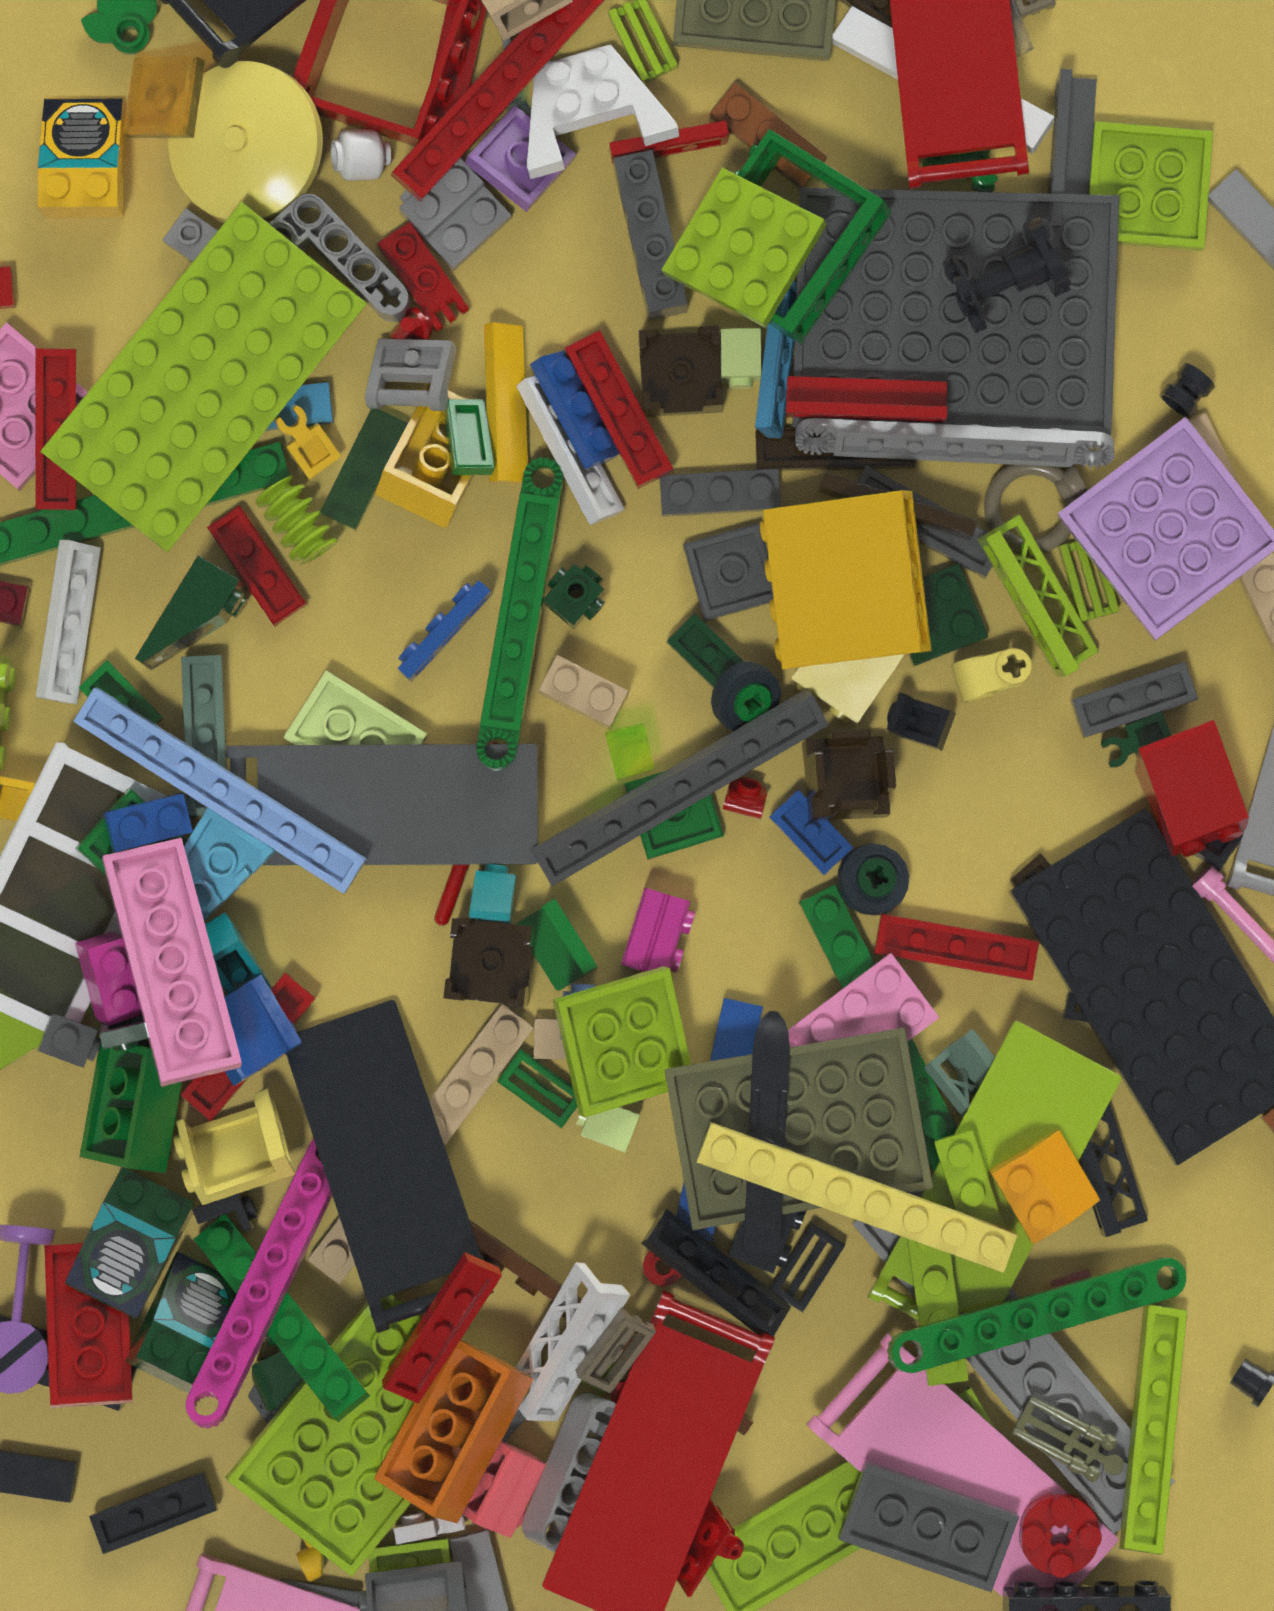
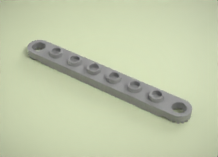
M811 418L801 421L795 429L796 447L800 451L803 450L806 454L810 451V455H814V452L822 455V452L844 457L1072 467L1073 464H1080L1083 467L1088 465V468H1092L1093 465H1096V468H1100V464L1103 467L1107 466V463L1110 464L1112 459H1114L1115 453L1114 440L1106 433L1062 430L1059 428L1033 429L1019 426L991 427L978 424L949 425L938 422L907 423L896 420L886 422L865 421L861 419ZM814 433H816V436H818L819 433H820V437H817V438L809 437V434H810L811 436H814ZM1094 446H1096V449H1099L1100 447V450L1091 451L1092 449H1094Z

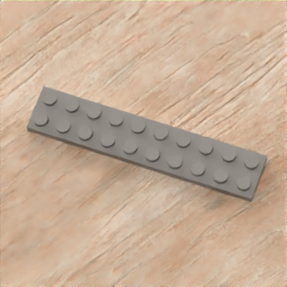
M924 1190L909 1192V1194L921 1197ZM854 1220L852 1222L853 1226L886 1263L900 1236ZM899 1279L915 1298L914 1287ZM1011 1288L1004 1302L1019 1298V1296ZM1046 1334L966 1358L1017 1420L1025 1405L1029 1402L1030 1397L1034 1396L1088 1425L1090 1423L1102 1429V1433H1109L1116 1437L1117 1444L1113 1450H1106L1100 1444L1098 1452L1104 1455L1112 1453L1119 1455L1124 1461L1123 1471L1118 1475H1109L1104 1471L1102 1463L1094 1459L1089 1465H1094L1100 1470V1476L1095 1482L1088 1481L1082 1473L1077 1475L1068 1470L1065 1464L1050 1456L1048 1457L1110 1531L1115 1534L1120 1530L1131 1429L1053 1336ZM1035 1406L1031 1415L1070 1436L1073 1428ZM1028 1422L1024 1427L1030 1435L1060 1450L1066 1444ZM1081 1433L1078 1441L1091 1447L1094 1443L1084 1438V1434ZM1075 1448L1072 1449L1071 1456L1075 1454L1086 1460V1454ZM1171 1477V1480H1170V1486H1171L1173 1483H1175V1481L1172 1479V1477Z

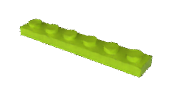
M1146 1305L1143 1309L1119 1549L1161 1555L1164 1551L1187 1318L1186 1310L1155 1305Z

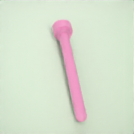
M1213 865L1206 868L1192 882L1193 888L1201 898L1205 897L1208 901L1213 899L1274 963V940L1224 889L1226 887V884L1222 881L1224 876Z

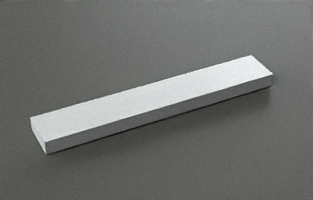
M852 6L833 33L832 44L898 80L893 28ZM1021 99L1026 147L1028 152L1034 154L1054 124V116Z

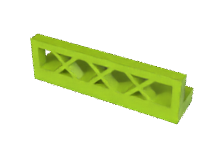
M1020 515L1014 516L977 539L1056 676L1066 677L1079 669L1078 664L1099 652ZM1014 527L1023 540L1019 556L1013 554L1002 535ZM1027 550H1029L1033 559L1026 558ZM1024 563L1038 566L1042 579L1039 590L1033 589L1023 571ZM1047 583L1053 594L1046 592ZM1044 597L1058 600L1062 607L1059 624L1053 623L1044 608ZM1067 618L1069 619L1073 628L1065 626ZM1064 631L1077 634L1085 649L1072 656L1062 639Z

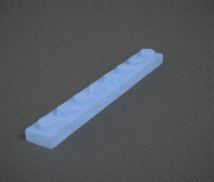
M98 687L93 688L73 721L343 894L348 891L367 860L364 856Z

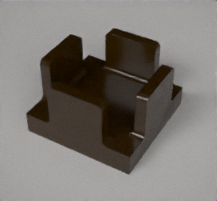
M870 729L832 731L826 738L805 739L802 742L809 821L886 818L891 814L889 794L896 788L893 749H884L883 736L871 737Z

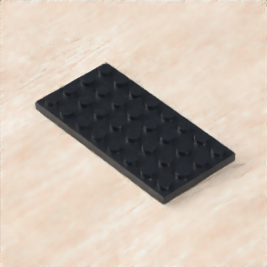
M1143 808L1008 892L1073 996L1174 1165L1178 1166L1274 1106V1017L1200 895L1193 888L1192 882L1176 856H1171L1166 840L1147 808Z

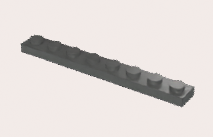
M807 688L531 849V852L551 886H554L828 726V723L813 694Z

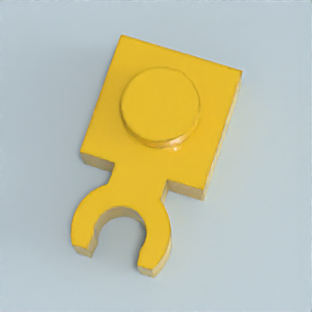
M294 404L291 407L297 415V421L294 425L286 426L279 416L274 421L280 431L293 437V440L286 444L285 448L307 479L310 480L342 456L318 423L309 429L307 428V417L304 410Z

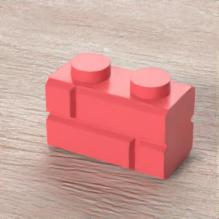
M501 1441L463 1515L478 1526L511 1538L515 1529L523 1523L527 1511L526 1507L538 1485L546 1463L527 1450Z

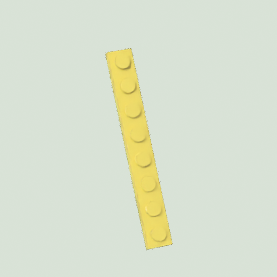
M712 1122L708 1126L696 1162L1002 1273L1005 1271L1018 1236L1012 1230Z

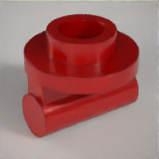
M417 307L409 308L405 317L389 334V339L429 340V336L432 334V325L428 315L422 313Z
M742 777L734 780L728 786L722 810L761 819L767 791L756 779Z

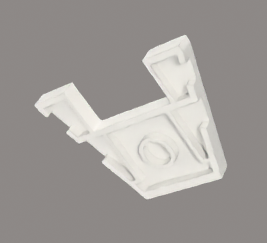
M611 44L551 61L534 78L527 169L530 179L565 170L555 136L630 114H634L645 146L679 137L676 121Z

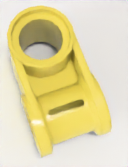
M1013 648L989 655L968 658L953 663L952 668L962 702L967 703L1023 684L1030 675L1032 664L1028 654L1023 650ZM1008 658H1013L1015 664L1022 663L1023 668L1018 672L1017 678H1013L1011 672L1004 673L1002 670L1007 665Z

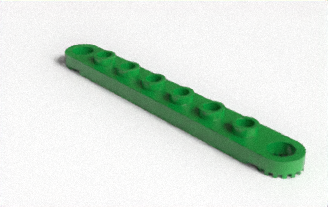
M538 457V459L532 460L523 472L476 747L477 756L486 768L495 771L508 768L517 757L564 483L560 466L554 460L547 457ZM539 469H549L554 473V482L548 488H537L532 482L534 473ZM494 739H501L508 744L507 754L501 760L494 761L486 756V746Z
M1161 1257L899 1332L888 1343L887 1358L896 1370L905 1373H916L1173 1298L1183 1291L1186 1284V1272L1179 1261L1173 1258ZM1166 1266L1172 1270L1171 1273L1174 1274L1172 1279L1174 1281L1171 1282L1172 1285H1169L1168 1288L1162 1289L1157 1282V1274L1162 1267ZM911 1340L917 1345L918 1356L916 1355L917 1359L913 1360L912 1363L906 1364L900 1357V1348L903 1343Z

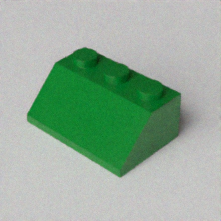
M100 1043L79 1157L128 1169L166 1173L168 1159L171 1154V1141L175 1119L178 1114V1101L182 1082L161 1087L150 1046L137 1045L127 1050L115 1051L114 1047L103 1049L102 1043Z

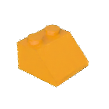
M1059 1129L989 1170L1033 1245L1065 1227L1100 1201Z

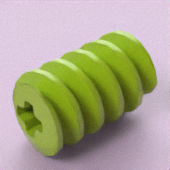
M291 475L264 490L255 502L259 508L269 507L264 513L265 519L267 521L277 520L273 525V532L275 534L286 533L280 543L283 548L294 547L289 557L291 561L303 560L301 562V565L323 555L338 540L336 538L323 539L322 536L327 532L329 526L328 524L315 526L314 523L321 513L320 511L306 512V509L313 500L311 497L298 499L297 496L305 487L303 484L290 486L289 482L294 477V475Z

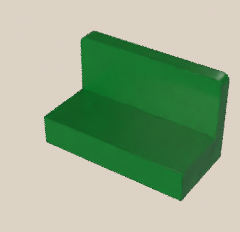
M554 898L541 906V909L517 924L537 926L534 956L554 988L560 991L598 966Z

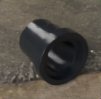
M1245 1358L1230 1384L1251 1398V1404L1258 1408L1274 1384V1370L1270 1373L1258 1364H1254Z

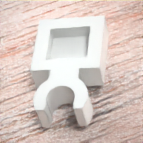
M417 1511L402 1515V1522L396 1523L393 1529L396 1544L436 1537L438 1534L465 1530L466 1525L463 1514L458 1524L432 1516L426 1517L424 1511Z

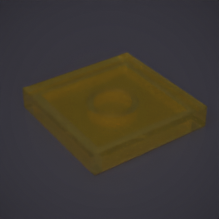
M134 57L122 135L129 138H194L205 60L199 57Z

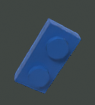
M799 789L769 817L823 876L853 849L849 842L828 820L809 821L807 798Z
M184 793L103 812L113 852L193 832Z

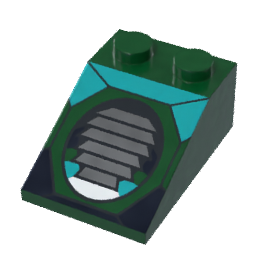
M198 555L135 659L145 667L153 670L225 625L231 616L237 618L248 601V597L244 596L247 588L239 579Z
M122 1167L101 1205L67 1276L65 1285L137 1320L193 1215L192 1209L195 1202Z
M176 1252L125 1362L189 1393L237 1294L218 1271L180 1252Z

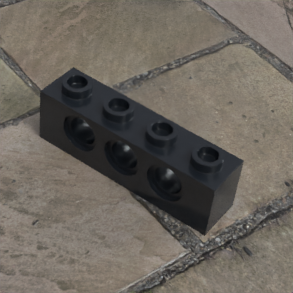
M1104 1580L1095 1582V1586L1079 1587L1078 1583L1072 1581H1058L1054 1583V1587H1039L1037 1583L1029 1581L1016 1582L1014 1587H1003V1611H1039L1045 1605H1054L1055 1611H1079L1082 1606L1087 1604L1095 1605V1611H1119L1126 1604H1134L1135 1611H1171V1596L1163 1586H1159L1158 1582L1151 1580L1136 1581L1135 1586H1119L1117 1582Z

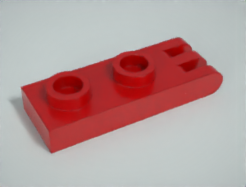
M410 222L377 243L378 248L421 311L428 315L431 325L436 332L443 329L440 319L436 317V314L440 311L450 324L457 320L449 308V305L455 303L456 308L463 315L470 311Z

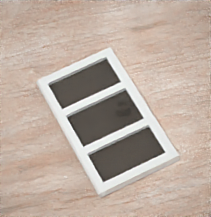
M63 742L55 743L0 855V1011L42 1031L46 1028L51 1012L81 1022L91 1001L75 943L110 931L121 935L107 877L78 852L75 847L104 816L103 812L108 811L128 788L132 789L145 802L166 797V795L68 748Z

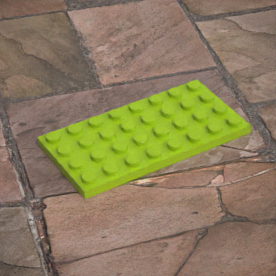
M241 201L40 452L168 553L367 303Z

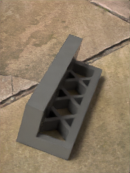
M1060 69L1056 78L1048 194L1088 195L1097 79L1073 78L1072 69ZM1051 203L1050 224L1052 226H1062L1063 203Z

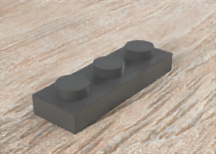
M779 469L665 475L660 478L662 517L757 512L781 507Z
M1182 662L1075 698L1070 702L1084 739L1196 701L1198 697L1186 662Z

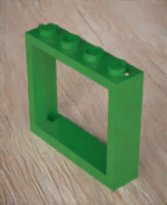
M769 129L758 146L752 145L749 159L742 169L737 170L734 174L761 187L780 158H783L860 206L858 212L786 316L783 317L775 312L769 322V325L801 345L892 212L883 199Z

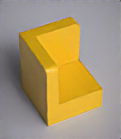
M0 776V785L2 786L0 793V819L17 822L35 783Z

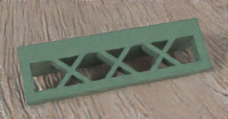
M971 1029L946 1047L924 1069L963 1117L970 1105L969 1094H976L995 1056L976 1032ZM946 1059L957 1071V1080L950 1079L940 1067Z

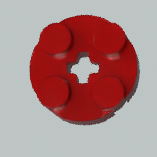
M1051 1493L1038 1497L1026 1507L1019 1523L1020 1548L1027 1560L1038 1570L1059 1578L1067 1577L1088 1565L1095 1556L1102 1540L1095 1514L1082 1499L1072 1494L1053 1495ZM1056 1525L1060 1529L1065 1525L1069 1527L1066 1533L1068 1538L1065 1542L1057 1541L1055 1544L1050 1542L1053 1537L1050 1529Z

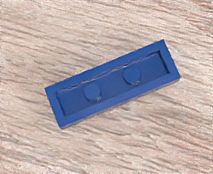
M562 350L545 355L532 362L530 366L584 468L588 469L609 462L618 456L619 453L612 442L609 432L603 425L590 396L584 389L575 372V367L565 351Z
M479 580L473 587L469 583L465 584L452 599L456 603L452 610L446 616L440 612L425 628L429 633L428 636L419 645L415 641L412 642L398 658L402 662L398 667L399 672L412 683L492 596L491 591Z

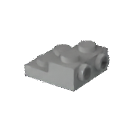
M462 159L452 167L421 202L407 190L400 197V200L403 202L399 206L400 214L407 222L412 224L414 229L453 271L512 219L511 214L484 186V182Z

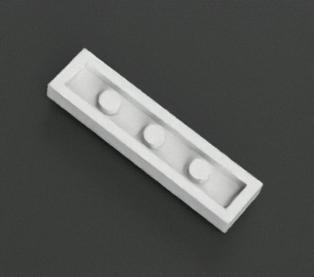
M536 376L525 378L517 384L516 387L526 407L529 409L544 441L560 466L562 475L566 479L588 523L593 525L624 511L625 509L602 465L599 464L588 469L584 468Z
M59 540L36 698L66 704H77L78 687L81 682L101 551L100 547L71 540Z

